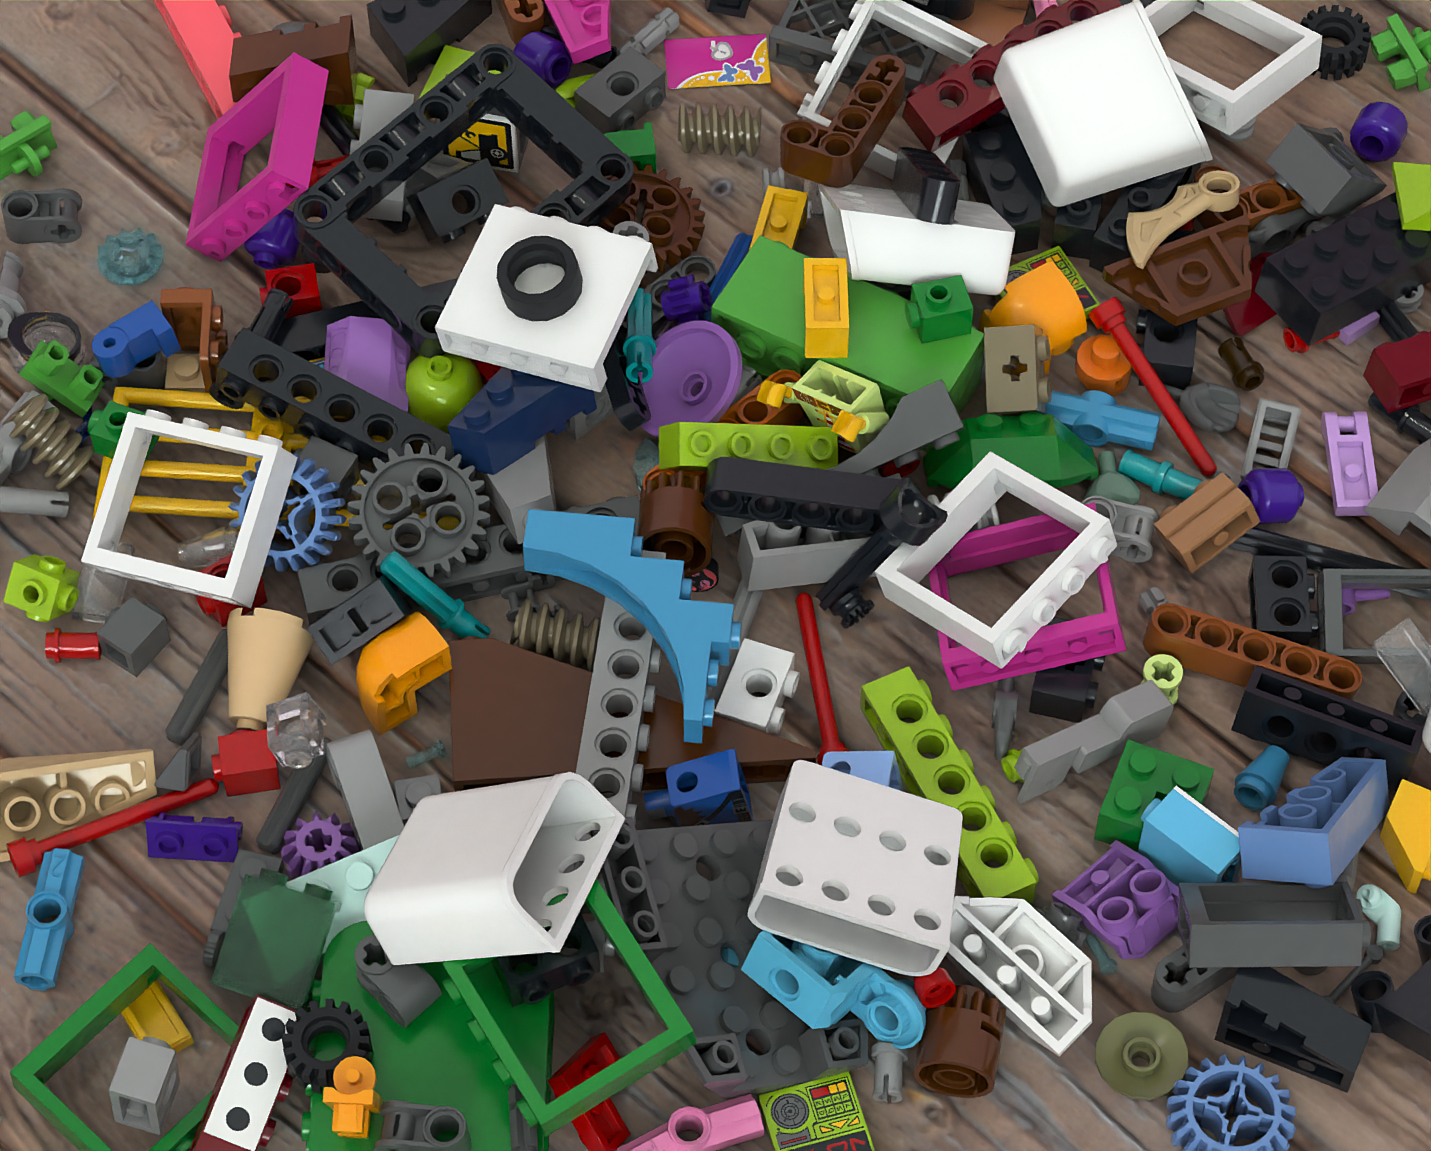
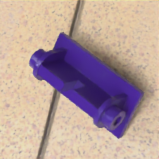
M161 812L159 817L151 816V819H146L145 821L148 857L234 863L239 850L238 840L242 839L243 823L235 821L234 817L228 816V818L203 817L201 822H194V816L167 815L166 812Z

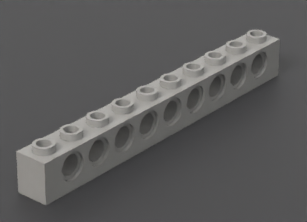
M643 550L642 557L666 559V553ZM605 596L576 774L589 781L600 793L604 791L616 793L615 796L606 799L624 817L632 816L636 827L638 806L631 804L632 792H641L644 764H637L639 751L647 752L650 725L643 723L645 712L654 711L656 685H650L651 673L659 674L662 649L656 646L655 639L643 624L620 604ZM629 635H637L640 638L636 640H628L624 637ZM624 673L635 675L634 677L628 679L618 677L619 675ZM616 712H624L629 714L628 716L623 718H615L611 716ZM611 751L622 753L621 756L616 758L605 756L606 753ZM586 833L579 841L591 839V833ZM584 861L571 864L563 873H569L578 869ZM602 877L598 879V881L607 894L604 880ZM585 903L580 910L581 914H592ZM595 919L585 923L599 950L600 973H604L606 957H615L616 951ZM565 946L561 948L559 953L572 955L579 949L574 946Z

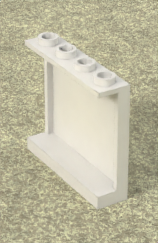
M495 204L435 326L443 351L601 393L607 380L603 362L646 270L656 273L658 269L653 245L638 236L626 237L607 232L598 226L586 227L570 223L561 217H546L530 213L521 207L514 206L509 208ZM531 236H550L565 242L573 249L583 278L582 293L576 304L564 315L549 321H529L517 317L507 308L496 279L497 265L504 252L516 242ZM551 263L537 264L527 268L518 276L515 281V287L518 291L528 294L543 293L559 284L565 272L562 267Z

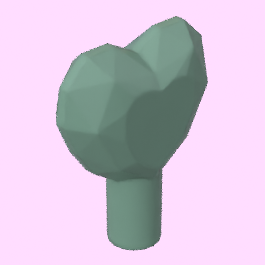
M1101 452L1098 455L1100 476L1091 482L1086 490L1084 500L1091 496H1102L1110 500L1136 505L1140 501L1139 488L1127 476L1117 473L1116 459L1113 452Z

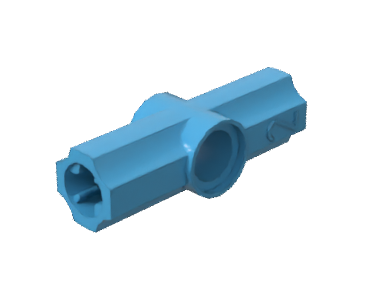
M1052 390L1051 403H1045L1046 414H1052L1090 447L1103 446L1109 441L1152 451L1154 448L1161 417L1159 413L1118 405L1111 395L1096 390L1086 391L1081 396Z
M54 848L52 851L44 853L34 896L29 899L26 905L28 921L14 979L16 983L22 984L31 990L46 991L49 988L56 987L65 945L74 933L72 916L85 867V860L83 856L77 855L71 850ZM50 915L59 916L51 923H41L45 917Z

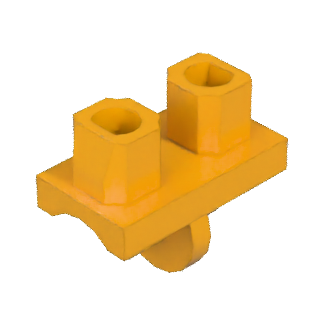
M358 1056L347 1057L340 1061L333 1074L334 1086L337 1090L333 1087H324L323 1103L333 1110L332 1132L338 1133L339 1137L369 1139L371 1113H380L383 1098L373 1090L377 1081L376 1071L373 1065L365 1058Z

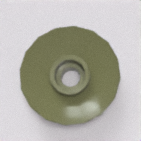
M1133 1011L1115 1017L1103 1027L1095 1044V1064L1101 1078L1115 1092L1130 1099L1152 1100L1168 1095L1174 1089L1175 1082L1178 1079L1182 1080L1185 1071L1188 1069L1189 1049L1182 1033L1169 1020L1154 1013ZM1137 1057L1143 1058L1148 1062V1066L1137 1067L1132 1063V1060Z

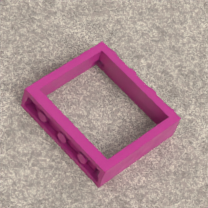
M293 52L208 128L185 245L201 252L204 256H209L221 262L308 189L329 70ZM274 130L268 166L237 192L244 155ZM286 183H289L295 187L292 189L286 186Z
M1095 502L1085 504V506L1098 513ZM1047 514L1031 516L1026 519L968 532L929 572L931 592L952 604L948 576L1066 549L1080 533ZM1109 558L1108 561L1096 568L1104 613L1041 627L1027 642L1024 650L1018 652L1003 669L965 646H959L957 641L937 630L942 665L952 691L1127 651Z

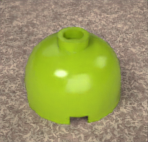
M446 353L442 356L428 358L418 355L406 368L405 390L409 397L408 413L447 434L449 433L448 424L483 388L480 371L471 359L464 356Z

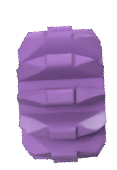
M315 811L312 817V822L307 823L299 817L297 818L295 823L297 831L285 832L284 841L286 846L282 847L281 850L282 860L288 864L287 871L292 880L360 852L359 841L354 838L353 827L349 822L340 825L339 817L335 813L324 821L317 811ZM318 850H325L323 852L316 853V851Z

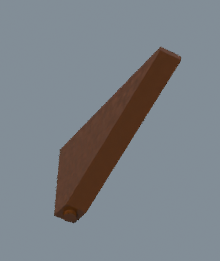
M468 636L460 640L448 641L452 669L449 670L455 792L550 777L566 772L576 774L592 672L494 638L481 639L475 636ZM656 695L654 711L645 712L643 724L650 725L647 752L639 751L637 764H644L641 791L668 789L666 769L669 766L730 749H735L747 784L786 781L795 761L806 760L816 764V753L812 748L714 715L712 727L704 726L702 743L684 742L683 704ZM616 712L611 716L615 718H623L628 716L629 714L624 712ZM611 751L605 754V756L610 758H616L622 755V753L617 751ZM604 791V792H601V793H614V792Z

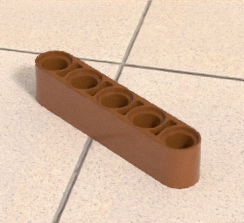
M1165 603L1156 607L1143 636V646L1150 656L1158 654L1170 655L1177 659L1183 668L1245 688L1255 665L1352 701L1362 683L1360 668L1348 659L1177 604Z

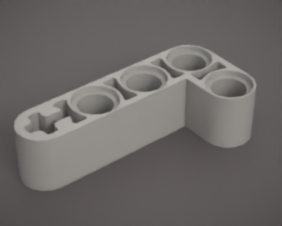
M371 730L362 731L326 743L328 765L336 788L341 791L356 839L359 841L360 850H365L400 835L404 824Z

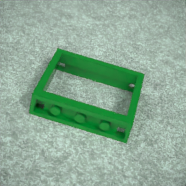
M597 878L584 904L586 903L666 1031L547 1105L467 976L497 957L451 960L442 963L449 978L442 981V984L456 1007L465 1002L473 1015V1018L466 1021L477 1042L481 1047L487 1043L491 1044L498 1058L491 1061L493 1068L505 1087L512 1083L516 1085L523 1097L516 1102V1105L530 1128L539 1123L546 1136L697 1043L692 1027ZM568 893L555 896L548 902L547 906L561 902Z
M151 943L10 1071L13 1087L79 1151L112 1150L62 1103L44 1083L158 978L230 1046L239 1027ZM212 1091L149 1151H189Z

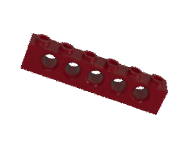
M1069 0L1059 7L1056 4L1047 7L1038 15L1036 21L1026 27L1024 24L1014 27L1006 34L1004 40L997 45L987 44L981 47L969 62L962 66L958 63L947 68L936 82L929 86L924 83L914 88L906 97L907 101L902 118L926 150L936 151L1006 108L994 82V74L1005 50L1072 25V21H1082L1123 5L1119 0ZM974 80H984L990 87H980ZM941 100H951L957 104V107H947Z

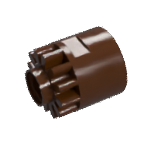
M678 471L676 475L668 476V474L662 472L659 474V483L654 480H647L645 491L640 493L637 536H643V550L665 552L666 559L684 561V577L692 576L706 568L711 560L714 514L704 506L705 485L700 487V476L697 475L690 478L685 476L683 471Z
M955 985L956 992L948 1002L936 1008H926V1025L923 1036L918 1044L913 1075L922 1086L943 1095L960 1098L981 1097L989 1094L994 1089L1007 1009L999 1006V999L990 998L987 992L978 987Z

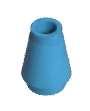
M1275 745L1267 746L1256 759L1236 776L1234 795L1243 806L1259 811L1275 802L1290 761L1287 752Z

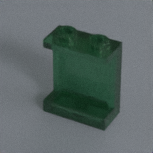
M261 868L260 875L245 874L210 984L250 997H254L257 994L294 1010L302 1007L306 1012L312 999L310 989L335 913L340 911L342 902L331 899L333 890L306 882L304 890L287 885L289 876L273 870Z

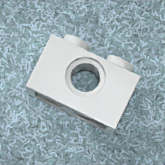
M744 638L715 709V715L768 734L774 733L778 735L786 709L781 707L786 696L790 698L794 696L800 678V672L794 671L795 653ZM754 692H764L767 695L764 697H755L751 694Z

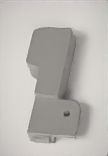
M1148 680L1111 697L1099 714L1024 747L1014 767L1022 780H1025L1016 800L1022 804L1056 788L1065 779L1071 766L1077 773H1080L1122 754L1128 739L1143 744L1160 736L1173 712V704L1153 680Z

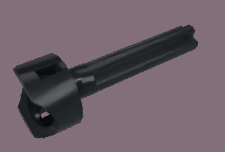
M911 478L902 480L883 499L879 506V513L884 524L816 594V597L821 601L819 606L824 611L828 608L831 610L842 597L860 587L902 542L912 546H921L946 522L947 511L926 499L917 490Z

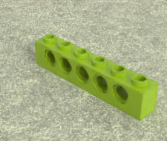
M907 666L861 686L860 709L884 751L895 752L901 780L909 794L953 807L962 814V826L974 824L981 828L978 831H969L963 827L961 829L957 877L970 898L1024 899L1029 904L1033 903L1036 884L1039 882L1036 868L1029 858L1023 859L1016 848L1017 839L1012 827L1007 821L1001 822L995 812V801L986 785L980 786L973 775L974 766L970 756L964 749L959 750L954 743L951 725L944 714L938 715L931 704L932 695L926 682L923 679L917 680L911 668ZM909 717L917 720V722L905 723L900 719ZM934 753L938 757L934 759H928L921 756V754ZM945 788H953L959 791L960 793L955 795H949L942 792L941 790ZM994 860L1003 866L991 868L986 866L984 862Z

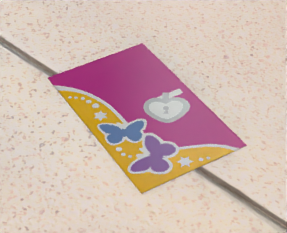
M766 34L664 40L668 89L771 83Z

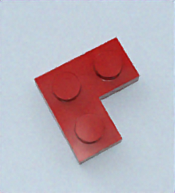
M603 1032L591 1037L547 1081L554 1091L555 1097L558 1098L621 1058L606 1033ZM610 1098L571 1121L578 1132L580 1140L587 1147L588 1151H615L631 1135Z

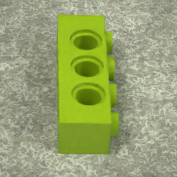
M676 422L659 426V470L707 471L708 464L719 457H733L826 470L838 465V434L830 431L832 427Z

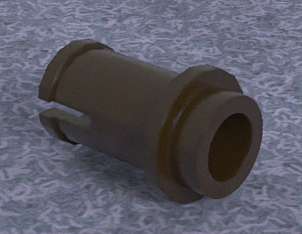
M1235 337L1234 342L1232 338L1224 341L1218 348V354L1232 372L1234 385L1242 388L1244 391L1253 390L1261 385L1264 380V368L1261 363L1253 360L1242 339Z

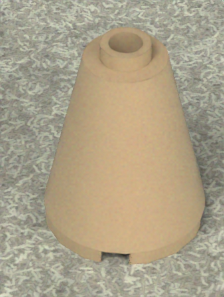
M236 608L229 613L227 621L229 721L236 725V731L243 729L251 731L272 729L315 640L307 630L302 628L304 620L297 616L266 608H254L253 616H241L242 608Z

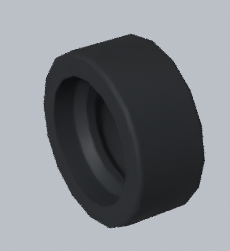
M531 236L520 240L504 252L497 265L496 279L507 308L519 318L529 321H549L570 310L582 293L583 278L573 249L557 238ZM551 263L562 267L565 272L559 284L543 293L528 294L518 291L515 287V281L518 276L527 268L537 264Z

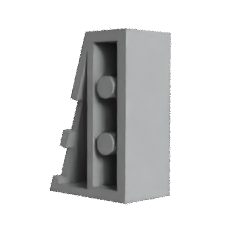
M365 89L363 105L355 104L353 129H360L359 140L351 139L350 155L414 103V94ZM372 167L368 169L372 172L383 171V169L378 167ZM406 181L365 213L362 218L402 222Z

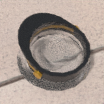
M49 311L30 312L16 317L9 324L7 332L11 342L9 358L12 367L18 374L41 340L47 344L56 340L68 349V358L79 366L85 358L86 345L79 327L71 318Z

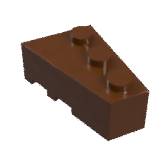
M352 14L341 16L337 24L319 27L317 22L304 24V30L283 34L281 29L233 39L229 71L233 102L241 100L295 52L329 70L323 104L331 106L354 105L358 63Z

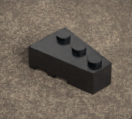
M374 0L367 4L370 35L407 86L410 87L417 81V74L430 63L436 64L445 45L450 46L455 40L461 42L492 14L491 0Z
M1239 967L1225 1000L1214 1040L1348 1093L1373 1026L1362 1020L1359 1016L1344 1010L1271 967Z

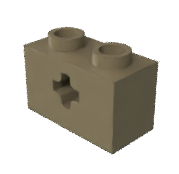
M1035 324L984 328L987 413L998 416H1020L1026 412L1046 414L1045 403H1051L1052 399L1050 378H1044V361L1050 359L1048 335H1043V329ZM1020 362L1027 366V372L1020 373L1018 379L1011 375V370L1017 369Z

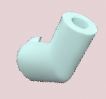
M1373 884L1361 886L1356 893V899L1361 900L1362 912L1377 925L1376 945L1381 946L1385 951L1397 950L1400 947L1401 909L1399 904L1384 890Z

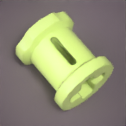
M1154 655L1145 662L1143 668L1144 679L1141 684L1148 680H1153L1174 705L1178 699V686L1183 677L1182 665L1170 655Z

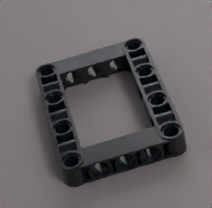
M489 44L478 50L301 194L295 201L293 208L294 234L297 240L423 357L432 358L448 353L443 351L437 333H429L424 328L436 326L459 277L441 293L438 291L432 293L430 291L427 294L407 275V269L402 264L397 266L377 247V241L372 236L367 238L353 223L494 107L574 179L561 192L558 189L554 191L530 213L546 217L557 216L570 223L586 227L597 226L623 204L630 195L634 166L629 156L623 153L530 69L511 49L501 44ZM496 70V71H500L501 73H500V74H492V73H490V72H488V71ZM437 118L441 119L442 122L434 123L429 121V119ZM372 167H378L383 169V171L372 172L368 169ZM611 175L617 177L619 180L612 181L604 177ZM310 217H319L323 220L314 223L309 222L306 219Z

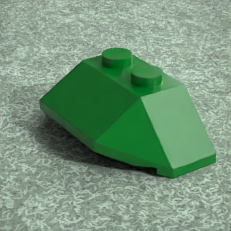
M1026 412L1020 416L984 414L978 418H965L962 421L965 429L957 433L960 438L959 441L939 450H936L934 447L923 457L927 486L931 487L943 485L954 489L990 451L1052 487H1064L1080 483L1085 479L1092 480L1098 478V467L1093 449L1052 414H1041L1038 412Z

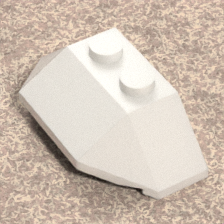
M954 897L949 940L951 944L945 956L975 987L987 992L990 998L999 999V1006L1007 1009L1006 1016L1030 1038L1060 1056L1092 1023V961L1024 899Z

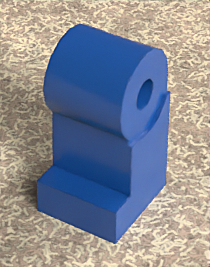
M153 300L95 335L91 346L102 372L113 378L128 375L133 371L137 363L161 350L166 357L181 350L171 325Z

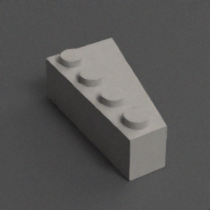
M899 473L886 477L901 479ZM755 520L742 526L737 561L747 592L825 583L845 565L872 535ZM875 571L872 573L870 577L876 576Z

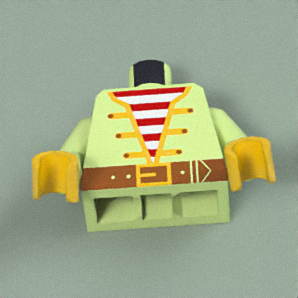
M818 360L798 382L780 384L764 380L756 398V401L780 409L783 401L785 403L801 404L814 427H832L830 431L838 434V446L849 450L852 457L873 441L890 420L889 415L885 411L877 383L821 360Z

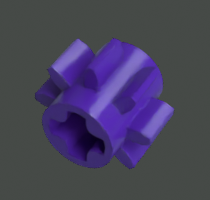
M693 274L668 280L670 290L663 291L661 294V305L666 318L671 322L678 320L679 325L691 321H706L704 313L711 311L713 305L712 295L707 284L704 281L695 283Z

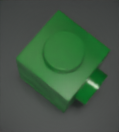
M962 275L912 285L911 303L905 304V314L910 329H917L921 344L971 334L974 308Z

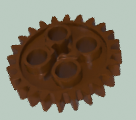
M633 162L634 172L629 197L597 226L613 233L615 226L619 223L634 221L639 195L645 194L646 202L641 225L649 233V242L653 245L658 265L657 271L663 273L665 263L674 267L679 263L680 259L684 260L691 256L692 251L698 250L705 224H703L705 212L699 210L700 199H690L693 191L691 187L679 188L680 177L669 181L666 179V169L661 170L658 174L652 173L651 164H647L644 170L641 171L637 169L636 164ZM611 175L604 177L612 181L619 180L617 177Z

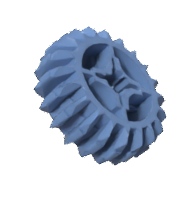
M293 454L298 458L291 479L302 484L309 493L296 496L288 487L279 518L288 510L287 506L300 505L292 509V512L287 516L288 520L278 521L275 530H280L286 539H292L296 548L284 547L272 539L264 567H269L274 563L275 569L279 572L287 571L289 566L293 571H297L298 569H303L306 563L310 566L318 564L320 562L319 553L329 555L333 551L328 540L337 541L342 537V534L334 528V524H342L347 520L345 516L336 514V507L345 505L346 501L344 498L334 499L332 495L333 492L338 490L340 484L336 481L325 483L329 470L320 468L315 471V460L307 458L301 462L298 454ZM262 460L255 463L256 472L249 470L242 474L247 486L236 485L232 489L236 495L241 497V500L231 502L228 506L233 511H239V518L230 521L229 525L231 527L242 526ZM315 508L316 517L312 530L308 519L310 512Z
M1225 1053L1219 1057L1218 1066H1215L1206 1057L1201 1061L1200 1071L1191 1066L1185 1071V1080L1178 1079L1175 1082L1174 1089L1172 1090L1174 1096L1168 1098L1166 1108L1171 1114L1167 1116L1166 1127L1169 1130L1175 1131L1171 1137L1172 1146H1185L1183 1151H1288L1290 1144L1287 1140L1293 1138L1296 1130L1294 1124L1291 1123L1296 1115L1295 1107L1286 1105L1291 1097L1289 1089L1276 1090L1280 1082L1278 1074L1265 1078L1263 1076L1265 1069L1263 1062L1256 1065L1253 1070L1246 1067L1247 1059L1244 1055L1238 1059L1237 1065L1230 1064ZM1229 1090L1225 1095L1220 1097H1212L1207 1095L1206 1099L1201 1098L1204 1095L1214 1091ZM1245 1095L1254 1100L1260 1108L1251 1105ZM1231 1104H1234L1233 1116L1236 1117V1121H1233L1231 1131L1228 1132L1229 1120L1225 1119V1116L1229 1113ZM1201 1128L1211 1131L1217 1142L1208 1137ZM1255 1136L1261 1137L1260 1140L1249 1145L1233 1146L1236 1141L1241 1139L1254 1140Z

